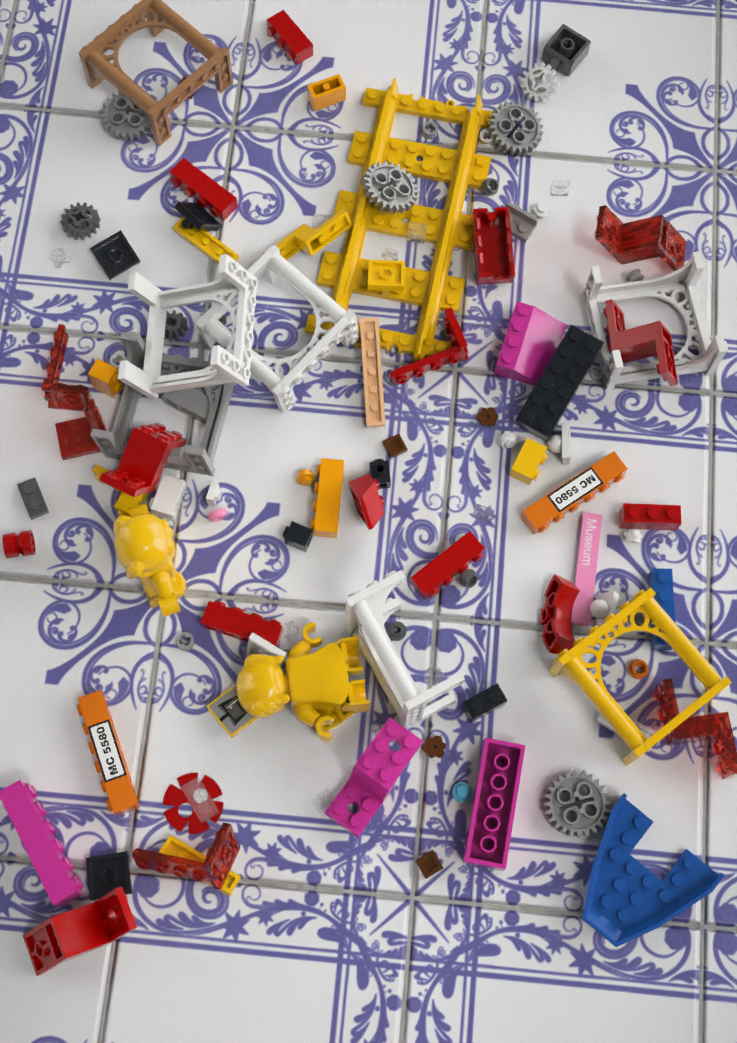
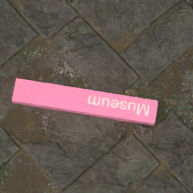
M586 512L582 514L574 583L580 592L572 608L571 624L590 626L591 624L590 605L593 602L602 524V515Z

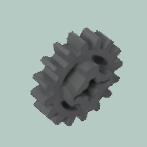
M77 202L75 207L70 204L71 209L65 208L66 214H61L62 220L60 222L64 232L68 234V237L74 236L75 240L78 237L84 240L85 236L91 238V233L96 234V228H100L99 222L101 220L97 209L94 210L93 205L88 207L86 202H84L83 206H80L79 202Z

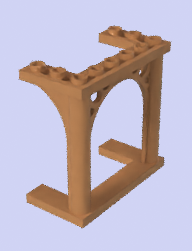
M141 0L78 52L88 86L94 89L105 79L149 116L154 142L159 147L172 136L168 115L209 79L215 76L216 89L220 93L233 84L229 50L225 46L221 49L218 48L162 0ZM144 28H149V32L153 37H156L164 29H169L178 34L208 59L159 102L129 78L121 69L118 61L119 50L123 42L131 34ZM108 49L114 51L111 55H104Z

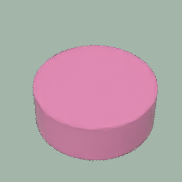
M220 508L209 513L208 518L210 522H217L226 518L228 513L226 508Z

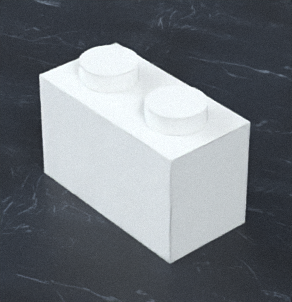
M163 474L162 479L158 481L156 486V495L151 498L149 503L152 514L175 521L187 489L186 482Z

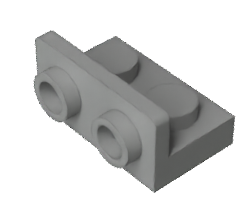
M508 202L506 207H509L511 235L526 243L537 227L538 218L534 214L524 211L517 204Z

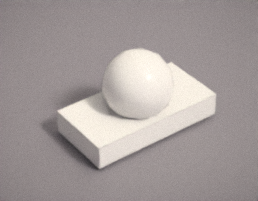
M569 422L562 423V436L556 434L548 440V448L552 452H562L563 464L571 463V429Z
M615 591L602 593L601 599H596L591 603L590 612L596 617L595 626L597 624L599 627L606 623L604 619L608 615L616 613L619 593Z

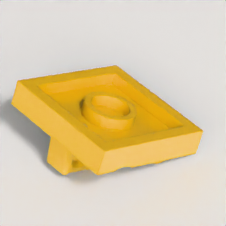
M369 260L367 290L382 291V296H389V291L404 292L405 261Z

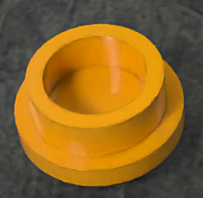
M303 469L297 474V483L309 486L315 481V474L310 469Z

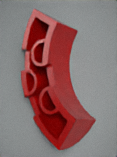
M556 574L553 575L546 589L544 597H547L545 607L541 608L540 624H543L544 632L541 634L547 650L552 654H559L566 648L571 650L574 647L573 643L576 640L571 630V613L575 599L580 592L574 584Z

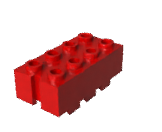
M509 207L494 208L493 212H488L487 208L473 209L471 222L477 285L513 283L515 267Z

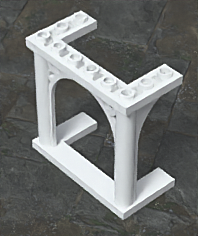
M273 244L247 271L257 281L265 273L268 281L272 284L279 278H282L310 303L316 316L314 335L309 344L299 353L287 358L272 359L261 356L251 349L250 371L273 393L278 409L285 413L287 410H291L296 403L293 387L304 380V375L308 371L315 369L318 361L330 353L334 344L341 342L346 348L350 344H355L359 339V329L356 314L351 309L348 312L283 258L279 248ZM238 297L234 299L232 306L238 301ZM216 302L195 323L204 343L209 348L216 342L221 346L228 347L232 332L219 321L228 311L226 306L219 302ZM321 312H323L325 315L322 318L320 317ZM324 322H332L334 324L332 329L324 330L320 327ZM320 334H324V336L321 337L322 339L319 340L318 336ZM295 360H298L299 362H297L295 367H293L292 363ZM284 363L288 364L290 368L289 373L285 376L280 373V367ZM271 364H276L275 372L272 371L273 367H270Z
M700 251L693 252L688 263L680 269L658 278L602 286L603 281L599 266L591 267L582 294L592 336L604 342L602 350L597 357L606 391L613 390L617 384L663 378L657 372L656 364H659V362L624 367L620 350H613L609 354L597 304L605 303L606 300L610 299L616 302L653 297L672 304L682 314L687 326L686 343L682 350L674 356V359L677 360L675 361L677 375L705 372V376L713 375L728 351V344L724 341L723 334L715 335L713 340L709 338V326L704 320L705 311L704 308H701L700 293L696 290V283L703 269H705V260L701 257ZM670 292H672V294H671L670 297L666 296V294H665V293L670 294ZM683 293L685 299L682 302H676V294ZM685 304H687V309H688V310H685V309L683 308V306H684ZM693 346L697 348L700 354L694 355L690 353L688 347Z
M227 254L220 255L218 273L222 277L209 283L162 291L137 272L130 273L128 291L150 306L144 367L141 370L127 360L120 361L118 380L150 399H158L159 393L233 382L240 386H248L251 375L250 361L252 359L251 348L253 324L255 323L254 311L256 306V289L258 287L257 279ZM238 297V304L232 307V302ZM206 301H215L225 305L233 321L232 336L227 349L225 350L219 345L212 346L210 366L204 369L160 376L167 308Z
M394 570L386 574L385 579L379 582L377 580L372 581L366 586V589L362 591L356 590L348 595L346 599V630L349 636H359V647L400 719V725L409 729L453 705L457 699L452 692L425 707L430 701L463 684L465 678L459 672L423 693H420L384 627L387 619L395 611L401 609V602L398 597L387 599L393 588L405 583L406 576L403 571L396 572Z

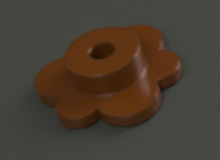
M493 407L488 409L482 408L481 412L477 414V419L481 421L482 426H495L496 420L499 417Z
M438 735L434 736L433 739L428 737L426 744L423 745V751L428 753L430 758L435 756L437 758L443 757L446 744L442 742V738Z

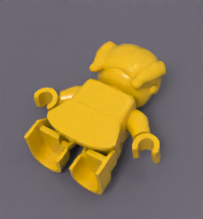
M146 503L129 508L131 517L120 515L113 524L114 546L117 558L121 565L126 568L128 579L139 577L147 598H151L149 603L152 608L160 606L164 617L181 612L178 599L182 598L185 594L187 586L183 575L175 570L172 559L175 555V544L172 538L173 530L169 527L168 521L149 514Z
M311 622L303 629V641L300 640L289 651L285 663V674L279 665L284 660L282 655L250 654L244 660L243 669L237 677V696L242 708L250 715L259 718H268L271 714L282 711L290 700L291 709L295 711L298 720L311 727L315 726L317 737L323 742H330L333 740L332 734L322 731L321 728L326 724L332 725L334 718L331 716L321 717V714L316 710L321 708L327 711L369 712L370 700H366L365 679L348 681V675L363 674V667H361L359 656V636L341 638L335 643H330L309 654L312 650L311 648L322 645L320 637L311 639L308 636L316 630V623Z

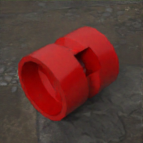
M32 530L21 531L19 535L15 532L3 534V550L7 559L17 558L20 554L23 556L35 555L36 547Z

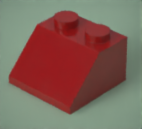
M366 474L349 481L348 485L358 515L367 528L371 530L385 514L382 507L385 506L382 496L378 494V490H380L378 481L373 479L370 474Z

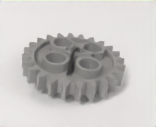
M118 90L119 95L117 96L112 93V99L107 97L108 103H103L104 108L100 109V117L103 127H105L106 132H110L111 137L116 135L117 140L123 137L124 141L130 138L132 142L133 137L140 140L139 135L146 137V131L151 133L149 116Z
M514 100L510 104L508 101H505L504 105L500 103L498 108H495L490 115L488 125H490L488 131L492 132L489 137L495 138L493 144L499 143L498 149L504 147V153L510 150L511 155L516 152L517 156L521 153L526 155L528 151L531 153L542 140L541 136L544 133L541 131L543 125L539 124L542 119L536 118L538 112L532 113L533 107L528 109L527 103L521 106V101L515 104ZM522 118H524L525 120H524V121L521 123V125L514 131V133L512 134V136H511L510 138H507V136H508L509 133L512 131V129H514L515 126L518 124V122H519Z
M378 161L377 165L373 163L365 172L362 190L367 191L366 197H371L369 202H375L374 207L381 206L380 211H383L385 208L388 214L391 210L394 214L398 211L402 214L404 210L408 211L412 208L418 198L417 194L419 191L416 190L418 185L413 184L416 179H410L411 173L406 174V168L401 170L400 164L395 167L393 162L388 165L387 161H384L382 165Z
M574 770L572 776H570L569 772L566 771L564 773L565 778L559 774L557 776L559 782L552 780L551 784L553 787L546 788L550 794L544 795V798L549 800L543 804V806L549 807L545 815L551 814L552 817L548 822L555 821L554 829L560 826L562 828L561 834L567 830L569 837H572L574 832H576L577 838L581 837L582 832L587 837L589 836V830L592 833L597 832L595 826L603 827L600 820H607V817L603 814L610 812L609 809L605 808L606 805L610 804V801H606L604 798L609 793H602L605 786L599 787L597 785L599 779L592 781L593 774L585 777V771L578 775L577 771ZM579 786H584L587 789V796L579 794ZM560 792L567 793L569 798L567 802L560 800ZM591 797L594 799L591 802L581 804L579 807L573 806L560 810L561 806L569 805L575 800L579 802ZM586 806H591L594 809L593 816L586 814ZM570 811L575 815L574 822H569L566 819V812Z

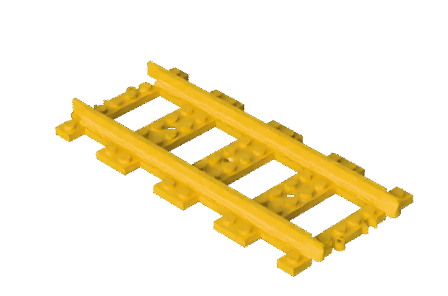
M393 78L392 85L388 87L387 91L366 87L362 106L377 108L378 112L372 134L355 130L348 157V164L364 167L358 193L340 190L334 212L335 215L342 209L346 210L353 226L348 229L342 254L329 251L324 252L317 286L332 288L331 298L346 311H348L352 293L422 306L416 335L379 328L380 349H385L389 353L390 348L396 347L398 355L402 353L413 355L414 361L424 359L425 356L429 357L451 348V342L436 340L434 336L440 310L445 311V309L452 307L454 313L458 314L465 279L449 276L448 272L454 248L472 250L471 215L462 214L467 187L482 190V182L488 176L491 157L475 154L480 128L488 129L490 127L488 122L493 112L482 109L483 103L479 94L476 106L472 107L471 113H469L470 109H467L466 106H454L453 100H448L446 106L440 101L425 99L423 96H421L420 100L416 101L413 99V94L404 95L398 93V85L395 78ZM396 112L463 125L458 149L453 150L390 137ZM421 156L423 160L417 161L416 158ZM378 161H380L383 165L384 161H387L388 165L393 162L395 167L400 164V169L406 168L405 173H411L413 177L449 183L444 210L414 204L412 208L408 211L404 210L402 214L399 211L394 214L392 210L388 214L385 208L383 211H380L381 206L374 207L375 202H369L371 197H366L367 191L362 190L364 187L362 184L363 176L373 163L377 165ZM407 219L409 222L403 223L402 220ZM367 231L436 244L430 272L405 267L404 292L389 291V296H382V291L367 290L369 259L361 258ZM309 314L305 333L314 335L316 316ZM324 322L320 325L324 330L332 329L334 326L332 322ZM358 324L359 339L354 344V346L356 348H361V331L360 324Z

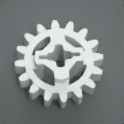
M535 63V68L529 66L530 71H524L526 78H521V81L525 83L521 86L522 89H526L524 94L526 96L529 95L528 98L530 100L535 97L536 102L539 101V98L543 102H545V97L551 99L550 94H556L554 87H559V84L555 82L559 79L558 76H554L556 74L555 69L551 70L552 67L550 65L545 68L544 63L540 67L537 63ZM549 75L551 77V84L548 83ZM529 81L532 82L531 90L529 87ZM537 81H543V84H537Z

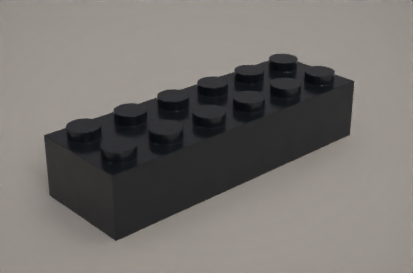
M571 325L515 419V425L548 442L602 350L604 342Z

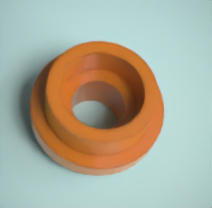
M636 659L630 663L628 670L633 678L643 679L647 676L649 668L645 661ZM635 667H640L641 673H637Z

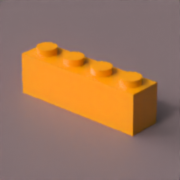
M321 458V465L317 464L316 476H319V482H315L314 493L318 494L317 500H313V511L316 512L315 518L311 519V529L314 530V536L337 538L344 460Z

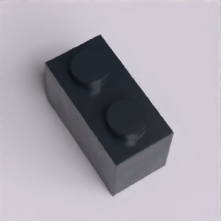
M497 683L463 701L461 707L469 722L473 723L503 707L508 700Z

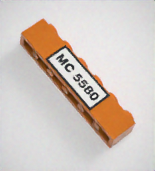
M613 451L524 509L520 517L533 535L537 532L543 533L549 528V524L561 521L565 517L564 514L569 511L570 513L575 512L584 501L586 503L590 502L595 498L596 493L599 491L603 493L610 488L611 483H618L623 480L628 468Z
M99 690L79 697V704L76 705L79 715L83 716L85 720L82 726L85 734L90 736L89 749L92 754L95 753L97 759L94 765L97 773H101L103 778L100 784L103 792L108 794L109 800H106L109 811H113L118 816L139 808L140 804L105 694Z

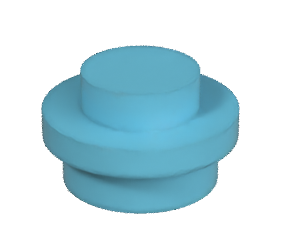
M459 782L452 789L453 798L460 803L469 801L473 794L471 786L466 782Z

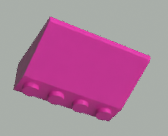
M517 301L494 374L535 386L561 343L567 325L535 306Z

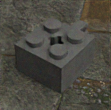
M562 24L546 43L541 60L552 67L551 70H559L569 77L588 55L591 41L565 24Z

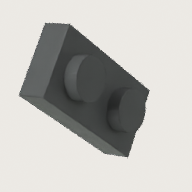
M35 477L17 484L31 520L50 513Z

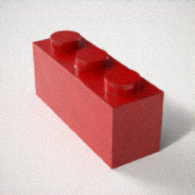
M284 10L267 19L266 30L269 36L274 37L279 48H283L287 57L293 60L296 65L313 56L312 42Z
M623 503L619 510V529L676 531L682 524L681 505Z

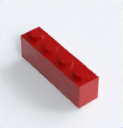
M185 158L169 171L171 183L176 188L180 187L184 190L188 197H193L197 200L200 206L210 210L214 217H219L225 221L238 208L237 198Z
M469 531L410 578V584L424 600L428 597L433 598L439 593V588L443 585L447 587L454 581V576L458 573L461 575L464 571L468 570V565L472 562L477 563L484 556L485 547Z
M216 600L208 602L200 622L203 628L247 643L253 632L277 648L284 631L281 622L270 619V621L262 619L263 617L259 614L251 613L250 615L244 613V610L241 608L233 607L232 609L226 607L225 603Z

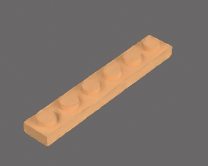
M378 317L360 319L367 428L386 427Z

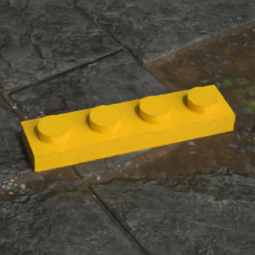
M184 216L173 226V230L217 264H219L220 255L224 254L229 255L236 262L239 260L237 253L206 230H198L195 226L192 229L184 228L182 226L185 219Z
M171 835L159 851L161 857L229 897L241 879V876Z

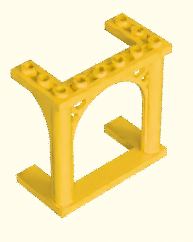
M649 588L646 592L644 589L639 591L630 602L627 601L619 607L620 612L616 615L614 613L608 615L604 619L606 623L600 627L597 624L588 631L589 636L585 639L582 636L573 643L574 647L571 650L566 648L559 653L558 657L551 664L553 667L550 670L554 678L558 675H564L573 681L589 697L629 746L632 752L622 759L626 766L639 758L732 683L727 676L723 679L657 603L653 598L656 593L652 588ZM637 613H642L644 616V624L642 626L635 624L634 616ZM650 619L653 621L651 624L655 626L654 628L648 626ZM629 620L630 626L624 627L623 623L626 624V622ZM643 631L662 638L672 647L708 690L648 739H646L610 695L601 677V659L606 647L616 637L627 632ZM612 632L614 636L610 637L608 633ZM597 644L600 645V650L598 651L591 649L596 647ZM585 653L593 654L596 657V662L586 663L583 661L582 655ZM594 668L596 673L592 675L591 670L588 672L587 669Z

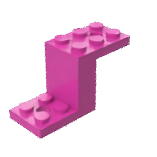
M389 717L356 762L349 780L324 814L358 838L392 791L398 777L420 748L423 740ZM397 742L400 745V750L392 751L389 748V743ZM356 804L359 812L355 814L350 813L348 805Z

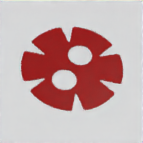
M188 773L178 777L177 780L181 790L170 784L163 798L164 805L175 807L166 810L164 815L169 824L180 832L183 831L185 825L189 822V834L202 833L210 828L205 817L216 823L221 816L224 803L212 801V799L221 796L222 791L219 785L207 775H204L199 785L198 773ZM199 789H204L208 793L207 801L202 804L194 800V793ZM183 803H188L193 808L192 814L187 818L181 817L178 812L179 806Z

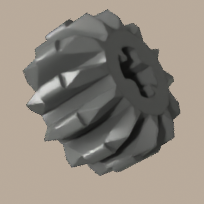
M173 310L169 314L167 311L164 340L169 338V341L172 342L173 338L179 341V336L185 337V331H188V321L181 312L177 314Z

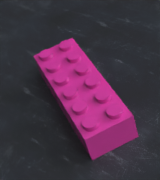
M491 738L484 739L462 863L501 871L506 869L526 745Z
M19 780L1 790L0 799L52 904L63 907L84 894L82 891L84 885L81 879L74 875L72 870L75 867L71 859L65 857L63 852L66 849L62 841L57 840L55 837L56 829L51 821L48 822L46 819L47 811L42 803L39 804L37 801L38 793L35 787Z

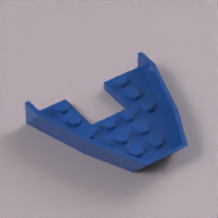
M625 793L619 796L611 810L591 870L582 917L586 923L615 947L659 928L713 892L724 877L723 873L714 872L688 849L683 851L662 880L631 856L630 852L653 824V821L625 799L627 797Z

